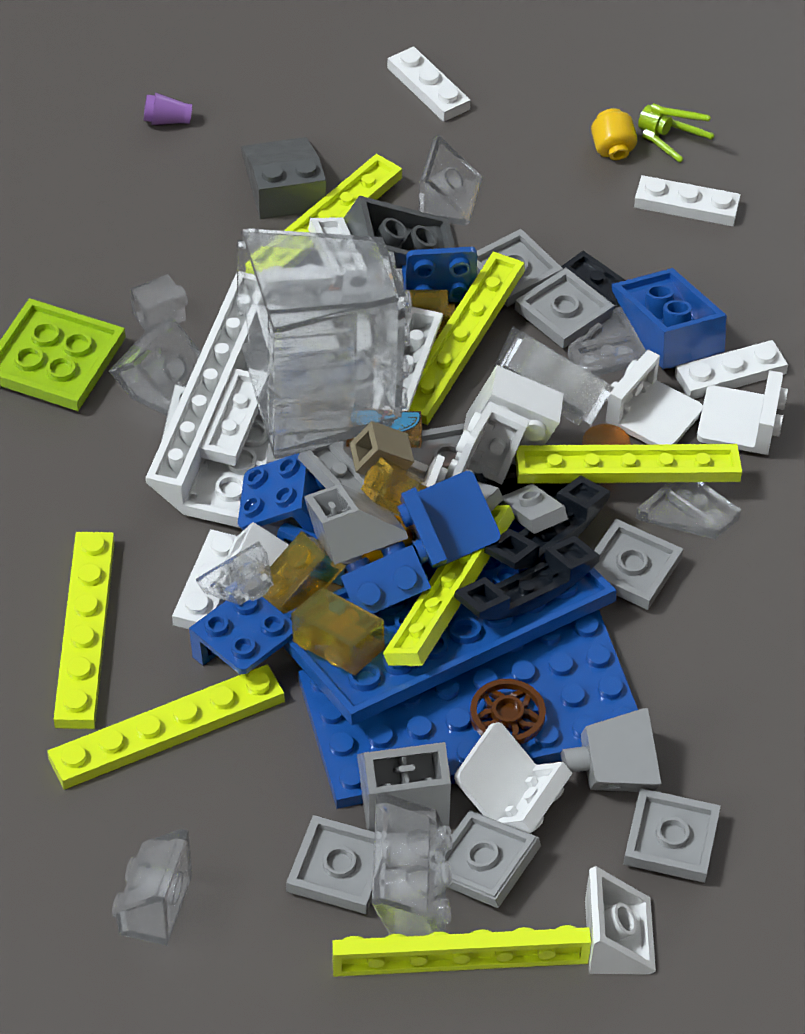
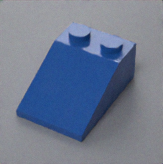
M674 268L612 284V292L645 352L650 350L660 355L659 366L662 369L675 368L683 363L725 352L727 315Z

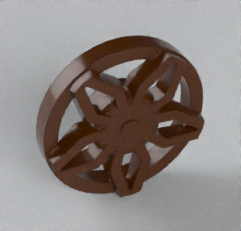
M498 679L491 681L479 688L471 701L470 718L472 727L481 736L490 724L500 722L505 728H511L512 736L520 745L536 737L542 730L545 722L546 707L542 696L532 686L519 680ZM512 689L517 691L510 695H505L497 690ZM525 696L524 701L522 702L520 698ZM483 699L487 709L477 714L478 704ZM530 699L536 704L539 715L527 709ZM487 718L493 719L492 721L482 722ZM523 718L529 719L532 722H526L523 720ZM519 728L526 731L524 733L518 734Z

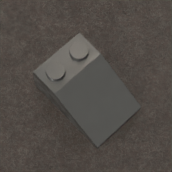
M306 137L241 146V152L260 219L305 213L326 196V179L320 158Z
M360 195L344 217L367 271L402 269V265H406V254L411 250L455 248L449 220L444 217Z

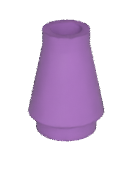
M156 92L155 95H146L143 121H149L151 125L190 124L192 104L184 103Z

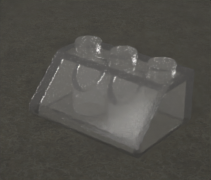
M514 326L509 332L494 367L498 365L564 393L562 402L564 410L561 416L580 426L582 421L590 425L593 424L614 389L604 379Z
M386 793L376 794L372 905L389 935L425 936L433 932H445V924L451 922V907L446 897V887L452 884L451 867L446 855V851L452 850L453 846L451 829L449 825L442 823L435 809Z

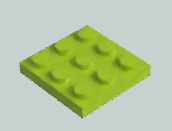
M29 298L0 340V386L79 411L125 340V328Z

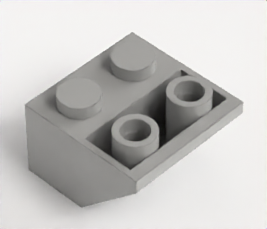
M337 484L304 496L316 537L334 565L355 562L363 554L374 550L382 551L399 541L408 539L406 530L386 504L345 485Z
M445 742L357 754L367 830L380 834H390L449 826L451 780Z

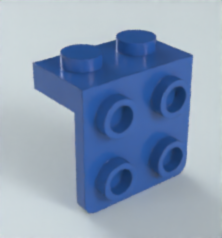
M455 247L409 251L406 254V265H402L405 304L461 302L477 275L478 255L476 248Z
M299 453L254 467L244 474L237 523L242 530L246 529L252 522L261 527L293 517L304 530L315 533L304 496L326 488L298 459Z
M464 471L418 492L416 487L401 493L400 501L402 504L397 506V510L406 528L412 526L418 539L412 542L420 562H428L431 571L494 544L500 539V531L476 477L471 471Z
M401 541L381 551L384 556L383 558L370 563L369 558L365 557L345 566L348 573L340 577L359 620L431 589V585L413 545L406 547L404 542Z
M246 585L189 628L192 657L203 666L215 656H218L237 673L247 674L296 637L298 634L297 624L249 585Z

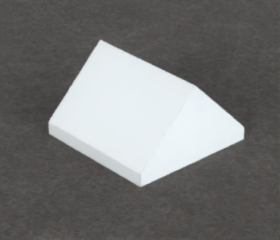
M597 866L589 869L585 897L586 927H589L591 937L588 960L589 974H651L656 972L650 897Z

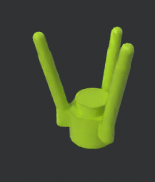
M653 103L652 105L645 106L639 117L638 127L644 130L642 137L655 143L677 162H682L683 157L658 137L660 134L666 135L670 128L674 127L708 139L714 138V134L673 120L671 117L708 122L711 120V117L706 114L666 108Z

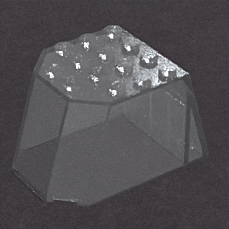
M242 229L241 235L243 240L237 241L238 316H246L249 343L242 344V350L274 459L284 458L355 438L371 421L388 427L401 425L402 409H407L408 406L407 391L403 387V378H408L409 364L407 356L404 355V346L410 345V330L408 323H405V314L411 313V296L409 290L403 289L402 272L395 270L394 253L387 250L383 237Z

